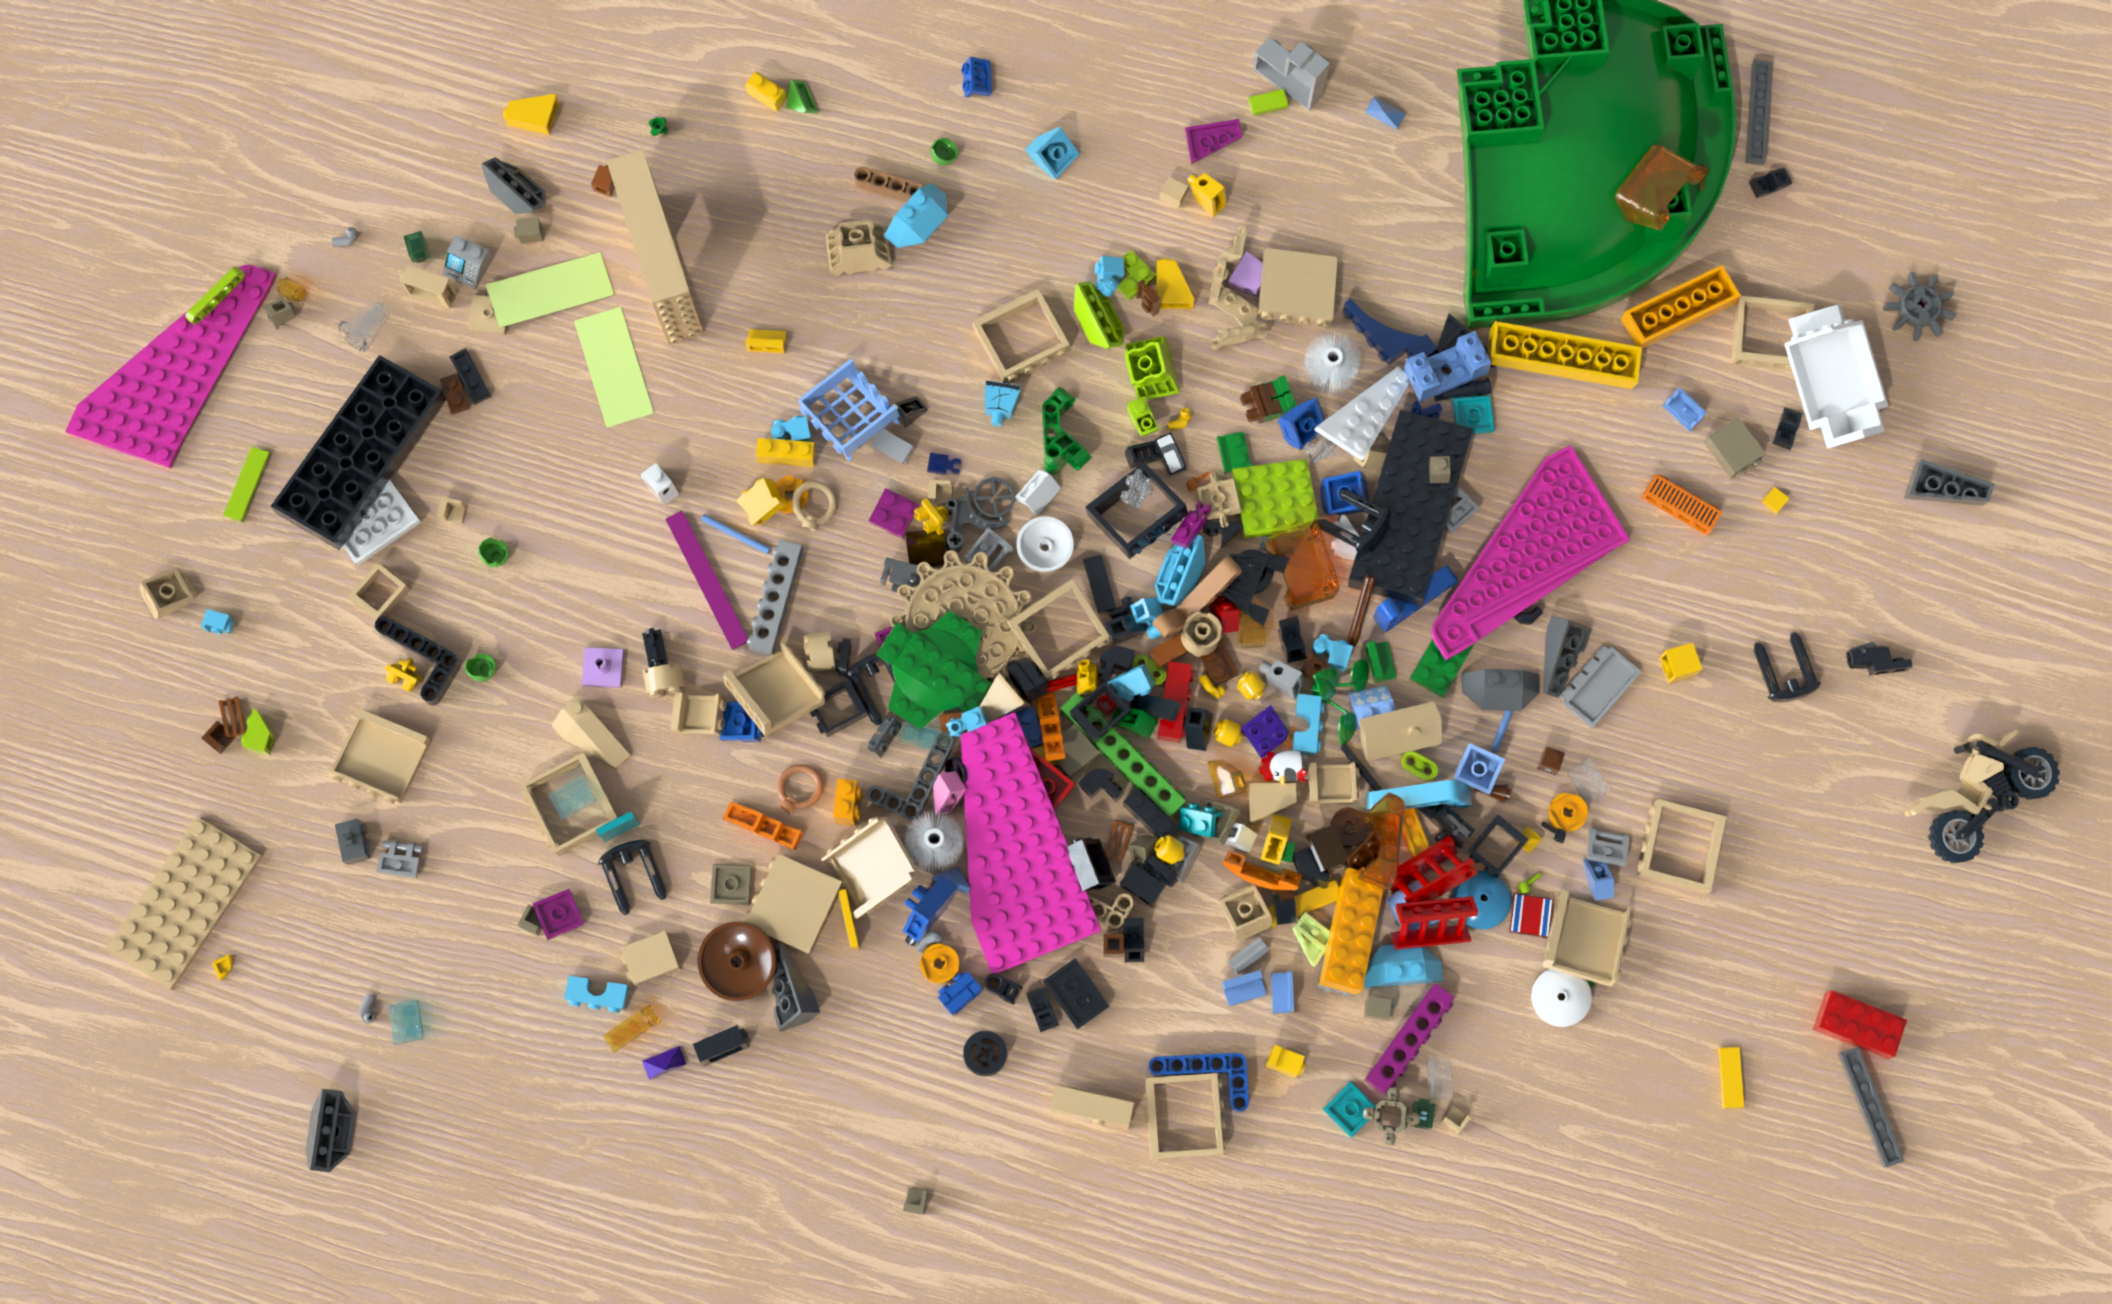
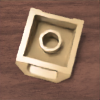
M178 567L140 581L142 597L156 619L167 616L196 599L197 592L187 574Z
M1255 885L1244 886L1219 899L1236 939L1245 940L1252 935L1267 930L1273 924L1271 915Z

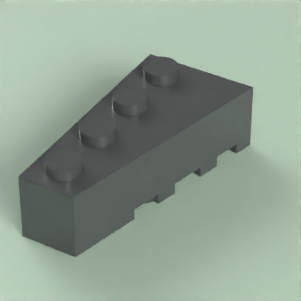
M1921 459L1915 463L1904 498L1983 506L1989 502L1995 484Z

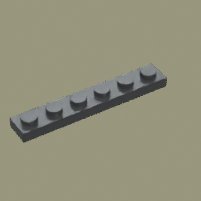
M1757 60L1752 62L1745 162L1748 164L1764 165L1766 162L1772 62Z
M1859 1046L1838 1053L1883 1167L1886 1168L1904 1162Z

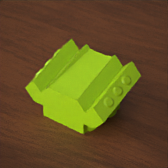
M1165 336L1127 343L1125 345L1126 353L1124 356L1131 384L1135 387L1138 398L1145 396L1146 400L1180 392L1172 355L1169 351V343Z

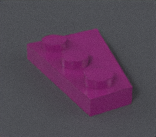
M1239 119L1185 127L1191 164L1242 138Z

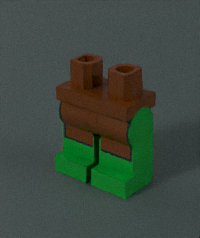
M1285 375L1278 377L1276 380L1252 386L1248 392L1240 395L1243 406L1248 404L1253 406V409L1246 411L1248 422L1258 421L1260 424L1264 421L1281 418L1288 411L1296 407Z

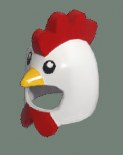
M1289 750L1278 754L1268 752L1267 758L1261 759L1262 766L1259 767V772L1263 775L1265 781L1275 780L1285 785L1287 781L1308 782L1309 780L1305 777L1308 774L1307 770L1302 768L1301 751Z

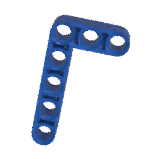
M1448 565L1431 575L1422 607L1459 581ZM1390 597L1377 607L1373 618L1383 632L1386 633L1422 607L1398 600L1394 601Z
M1241 1053L1160 1056L1152 1058L1149 1062L1148 1070L1150 1074L1157 1077L1228 1073L1231 1109L1236 1113H1241L1249 1105L1247 1062ZM1233 1058H1239L1242 1061L1240 1068L1233 1067L1231 1063ZM1213 1059L1221 1060L1222 1067L1220 1069L1213 1068L1211 1064ZM1200 1060L1203 1065L1202 1068L1195 1070L1192 1067V1061ZM1156 1061L1163 1065V1069L1159 1072L1152 1069V1064ZM1180 1061L1183 1068L1180 1071H1175L1172 1068V1062ZM1233 1079H1242L1243 1087L1236 1088L1233 1085ZM1236 1098L1244 1100L1245 1106L1243 1108H1237L1234 1105Z

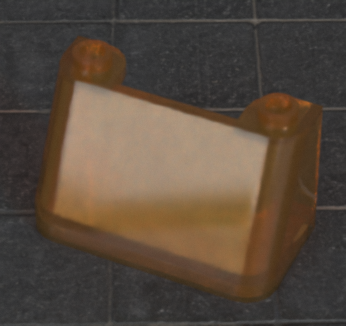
M1654 145L1616 192L1615 200L1627 221L1661 230L1669 221L1670 215L1666 206L1686 181L1689 184H1698L1705 174L1700 166L1664 146Z
M1316 520L1306 522L1266 539L1265 545L1269 553L1271 552L1272 555L1290 557L1283 577L1288 588L1286 595H1284V600L1291 611L1335 598L1340 590L1339 582L1320 526Z
M1388 792L1365 813V822L1370 821L1374 827L1372 833L1375 832V834L1381 836L1378 858L1371 862L1368 867H1362L1358 870L1357 879L1382 889H1390L1397 882L1405 810L1403 800L1397 795Z

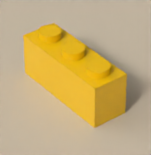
M758 438L756 450L758 463L814 467L816 447L814 442Z

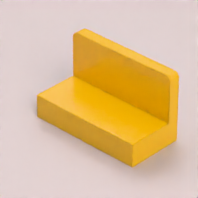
M749 330V337L746 338L747 351L785 353L786 331Z

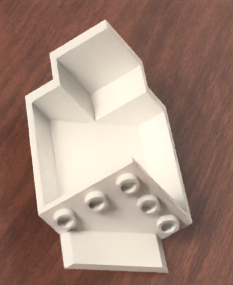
M1841 304L1788 319L1794 337H1791L1790 342L1784 344L1810 430L1821 427L1827 449L1885 432L1879 410L1889 406L1863 320L1855 322L1854 319L1845 321Z

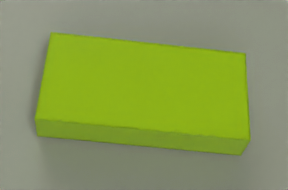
M1284 89L1248 98L1253 116L1288 108Z

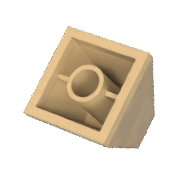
M999 674L980 706L983 707L990 723L1011 713L1025 710L1031 707L1032 704L1025 700L1008 676Z

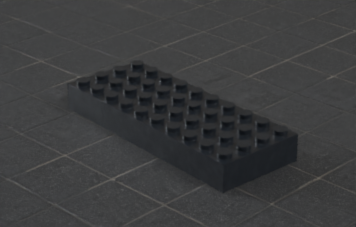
M379 355L271 504V508L280 517L340 550L445 402L446 397L443 391Z
M1403 410L1399 411L1372 500L1373 503L1383 508L1389 507L1391 519L1382 536L1369 550L1356 553L1349 576L1348 587L1361 590L1365 576L1372 575L1375 577L1372 594L1387 598L1391 597L1394 600L1420 607L1423 606L1472 439L1473 428ZM1450 456L1451 475L1449 483H1430V457ZM1368 513L1367 520L1375 523L1377 517Z

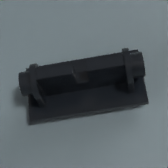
M647 629V632L642 633L649 668L668 664L661 629Z

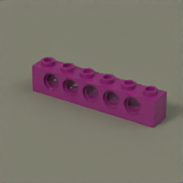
M1434 983L1364 1081L1383 1095L1388 1092L1390 1087H1395L1397 1083L1394 1081L1398 1075L1402 1077L1407 1071L1408 1067L1406 1064L1410 1059L1414 1061L1420 1051L1417 1049L1420 1044L1425 1045L1431 1037L1428 1033L1432 1028L1437 1029L1442 1022L1440 1017L1443 1012L1448 1013L1454 1005L1451 1002L1454 996ZM1429 1004H1436L1438 1012L1432 1013L1429 1010ZM1419 1019L1426 1021V1029L1418 1027L1417 1021ZM1407 1035L1415 1037V1045H1409L1406 1042ZM1395 1051H1401L1404 1054L1403 1061L1395 1059ZM1384 1067L1392 1069V1077H1386L1383 1074Z

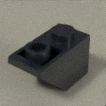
M1133 614L1123 615L1105 623V630L1110 636L1109 640L1112 646L1142 634L1147 629L1144 623H1136Z
M1188 707L1185 721L1187 749L1207 750L1213 713L1207 709Z
M1311 847L1293 852V862L1297 873L1303 875L1302 879L1323 889L1328 888L1329 872H1321Z

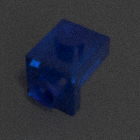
M1417 400L1413 403L1411 412L1438 419L1443 409L1440 403L1422 410Z

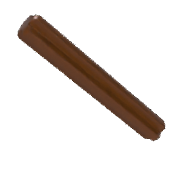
M1366 575L1364 578L1347 639L1351 646H1357L1375 583V577L1372 575Z

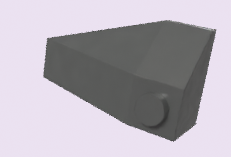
M1551 616L1545 636L1543 693L1556 698L1559 697L1569 679L1568 673L1571 667L1575 668L1578 663L1576 659L1579 653L1584 652L1587 646L1591 628L1567 619Z
M779 942L774 946L777 955V967L774 975V988H772V995L776 997V1006L773 1007L779 1031H785L810 1022L820 1013L813 991L784 944Z

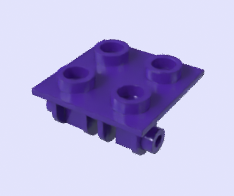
M1269 705L1240 727L1241 733H1243L1244 737L1248 738L1260 758H1263L1268 752H1271L1291 736L1272 705Z

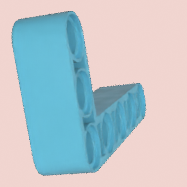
M1446 780L1366 793L1367 808L1370 814L1447 804L1454 808H1468L1472 806L1470 786L1457 780Z

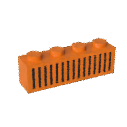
M1655 474L1641 497L1706 536L1712 531L1722 514L1717 506L1707 504L1698 495L1688 493L1684 487L1674 485L1663 475Z

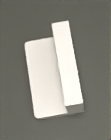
M1038 470L1015 498L1018 502L1027 505L1035 515H1039L1059 492L1061 487L1049 473Z

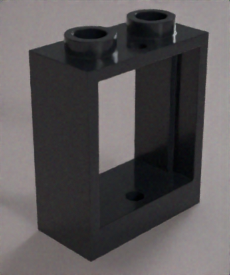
M849 679L826 690L824 699L826 702L846 691L858 712L857 714L828 729L818 709L809 712L812 718L816 716L819 721L816 725L820 733H825L827 738L868 716Z
M1105 681L1070 710L1072 719L1095 744L1130 715L1131 711L1128 701L1125 698L1121 699L1116 694L1118 693L1116 688L1111 683L1108 685ZM1105 693L1122 713L1099 732L1081 712L1101 694Z
M1497 815L1468 849L1470 853L1469 858L1476 864L1481 862L1486 866L1484 870L1492 877L1495 874L1499 877L1529 842V839L1501 816ZM1496 826L1519 843L1498 869L1476 852Z
M1080 837L1071 841L1072 845L1067 847L1068 854L1083 891L1101 890L1116 883L1100 839H1092L1091 837L1083 839Z
M736 1025L693 1043V1047L699 1062L707 1066L749 1048L747 1042H750L746 1030Z

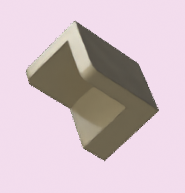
M1141 836L1129 844L1131 862L1144 865V860L1149 855L1156 856L1155 845L1159 839Z
M528 904L517 926L539 936L542 926L534 907Z
M908 1188L903 1211L924 1215L928 1190Z

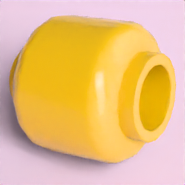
M1248 671L1237 680L1239 682L1237 689L1247 700L1253 698L1258 700L1264 695L1263 690L1266 684L1256 672L1250 673Z
M1229 719L1219 720L1213 730L1215 740L1228 747H1232L1235 743L1239 744L1243 737L1241 726Z
M1170 835L1161 837L1155 845L1156 856L1170 865L1175 864L1177 861L1180 862L1185 855L1184 844Z

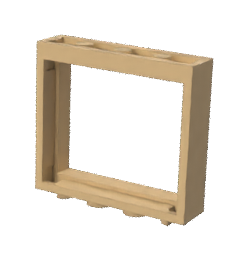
M1039 289L972 321L973 329L1003 383L1011 380L1015 381L1018 376L1024 373L1029 374L1040 365L1045 366L1056 357L1061 358L1070 351V344ZM1039 303L1060 343L1005 370L984 330Z
M1749 294L1742 295L1735 304L1731 365L1793 372L1788 357L1742 352L1744 308L1751 307L1807 314L1814 312V304L1807 301L1793 302L1784 298L1776 300L1767 296L1759 298Z
M1073 579L1066 581L1006 622L1032 662H1035L1039 673L1041 675L1044 674L1046 679L1049 678L1050 680L1059 676V671L1064 667L1067 670L1075 665V660L1079 657L1083 659L1092 653L1090 650L1095 646L1100 648L1107 643L1106 639L1110 637ZM1068 590H1071L1100 636L1050 670H1047L1018 624Z
M584 752L521 784L523 789L521 791L522 797L525 802L529 801L532 806L529 808L530 813L534 819L538 818L540 824L537 826L542 835L546 834L549 840L546 844L551 853L555 852L558 856L597 836L596 828L618 818ZM582 765L609 820L559 845L532 791Z
M1657 799L1651 804L1648 815H1651L1650 822L1646 823L1644 833L1647 834L1646 840L1642 842L1640 852H1643L1642 859H1639L1637 863L1638 877L1707 895L1712 890L1727 817ZM1662 809L1714 822L1701 883L1649 870Z
M1217 1073L1145 1078L1151 1160L1224 1155V1151H1227L1226 1138L1222 1139V1130H1225V1119L1221 1118L1220 1110H1224L1223 1098H1219V1090H1222V1080L1217 1077ZM1211 1081L1217 1149L1159 1152L1154 1084Z

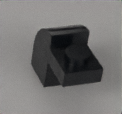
M1298 617L1279 620L1278 633L1287 662L1292 663L1306 659L1305 644L1300 634Z
M1114 646L1105 650L1100 657V664L1106 665L1101 666L1098 675L1101 677V684L1104 681L1107 683L1110 680L1114 668L1124 672L1129 671L1135 656V650L1122 646Z
M1094 769L1078 782V786L1091 799L1102 789L1115 802L1122 797L1121 787L1116 782H1110L1114 778V774L1109 770Z
M1124 918L1125 963L1144 962V919Z

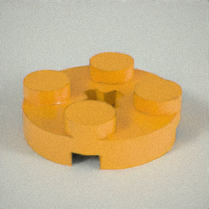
M788 475L779 479L775 486L780 497L786 499L787 492H795L804 482L799 478ZM808 490L800 497L801 510L808 503ZM788 498L786 499L788 504L779 511L783 514L794 513L792 499Z
M1569 793L1559 794L1551 801L1548 807L1549 820L1557 829L1573 832L1581 828L1586 822L1588 808L1585 801L1578 795ZM1564 808H1567L1568 810L1571 809L1573 811L1571 813L1572 817H1568L1563 814L1565 812Z
M934 944L924 951L920 959V969L923 976L931 983L944 984L951 981L957 975L959 958L955 950L949 946ZM937 959L945 961L942 969L934 967Z

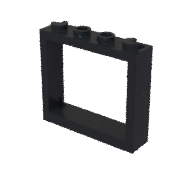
M1145 462L1085 506L1088 517L1129 560L1137 553L1140 554L1145 547L1153 544L1163 533L1169 532L1175 524L1183 521V518L1188 514L1186 504ZM1147 479H1150L1175 507L1127 543L1101 514Z

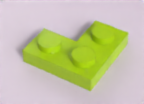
M1132 250L1122 257L1124 271L1128 276L1117 287L1129 301L1136 296L1138 282L1143 279L1145 281L1144 285L1147 286L1156 278V274Z

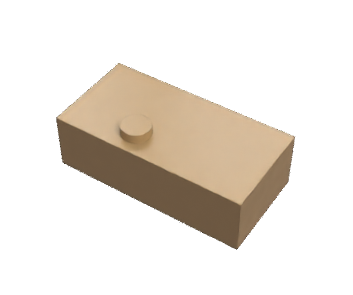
M1434 701L1359 719L1360 742L1367 761L1442 744L1441 716Z
M1055 1085L1050 1112L1092 1121L1093 1124L1100 1126L1106 1124L1128 1129L1134 1102Z

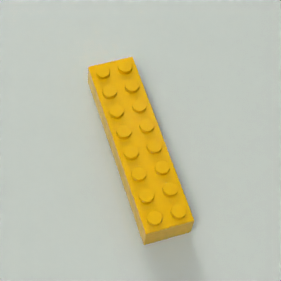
M1497 321L1490 328L1487 355L1491 365L1626 389H1633L1639 379L1642 347Z

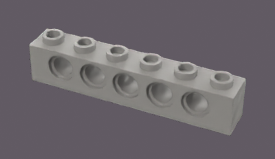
M779 540L778 545L774 546L773 556L775 557L773 563L769 564L767 572L770 575L768 581H764L762 589L764 596L763 599H759L757 606L759 610L758 617L755 616L753 619L752 627L754 631L752 635H749L747 645L753 653L771 656L775 652L803 553L802 545ZM788 559L789 563L787 565H780L781 560ZM777 577L784 578L782 583H775ZM772 595L779 596L777 601L769 600ZM767 613H774L772 619L764 618ZM762 631H769L767 637L762 638L759 636Z

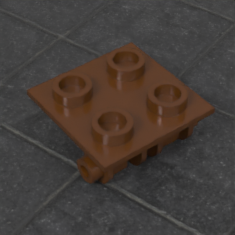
M1375 832L1365 839L1347 858L1346 868L1364 871L1367 865L1379 856L1382 848Z

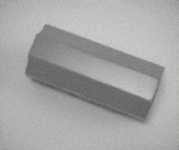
M1258 937L1229 959L1228 964L1238 975L1266 954L1269 949Z

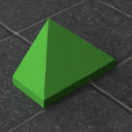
M791 80L786 108L803 113L817 114L819 110L806 82Z

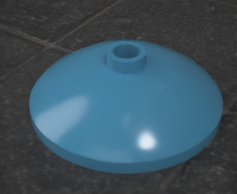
M1477 871L1478 874L1454 888L1452 898L1473 896L1478 908V915L1467 917L1466 925L1474 929L1485 930L1499 925L1507 917L1511 908V895L1507 885L1497 875L1492 877L1486 871ZM1485 895L1487 901H1482L1480 896Z

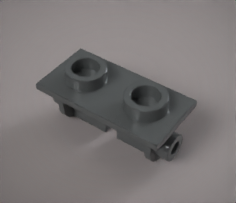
M889 716L886 719L884 718L877 729L882 734L879 736L874 733L867 743V749L875 752L881 758L888 750L894 737L898 735L902 726L895 718Z

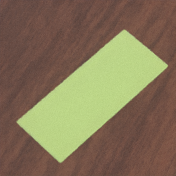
M600 252L486 284L500 328L614 295Z
M621 307L575 320L574 323L606 427L653 414L652 405Z

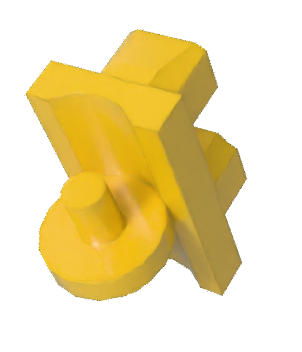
M927 498L922 500V506L914 510L915 518L918 521L927 519L923 522V527L927 533L936 531L939 535L943 534L942 524L947 520L948 509L945 506L938 507L936 505L933 507Z
M408 658L406 661L400 659L398 664H387L385 670L388 671L386 681L397 684L401 677L405 679L401 688L408 692H413L417 684L423 682L424 677L414 673L418 668L413 666L414 659Z
M1089 659L1078 662V694L1083 692L1090 694L1098 687V668L1096 664L1091 665Z

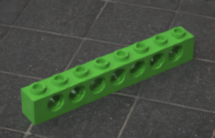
M1075 693L1060 708V712L1073 725L1076 724L1093 746L1135 788H1138L1171 819L1180 810V807L1185 805L1186 801L1184 799L1186 797L1178 789L1175 791L1170 786L1172 784L1166 776L1161 777L1157 773V767L1151 762L1147 763L1143 759L1145 757L1143 753L1137 748L1134 750L1129 745L1131 744L1130 740L1125 735L1120 736L1116 732V727L1095 744L1070 716V710L1086 698L1083 694L1080 696L1078 693ZM1089 705L1084 709V711L1088 712L1089 715L1086 718L1092 725L1099 724L1103 729L1110 723V721L1107 723L1102 718L1104 715L1098 708L1093 709ZM1111 737L1115 739L1116 743L1114 745H1107L1105 740ZM1121 751H1126L1129 753V757L1122 759L1118 754ZM1134 765H1141L1143 770L1139 773L1134 772L1132 769ZM1153 778L1157 784L1155 786H1148L1146 780ZM1162 792H1168L1170 798L1163 800L1159 795Z

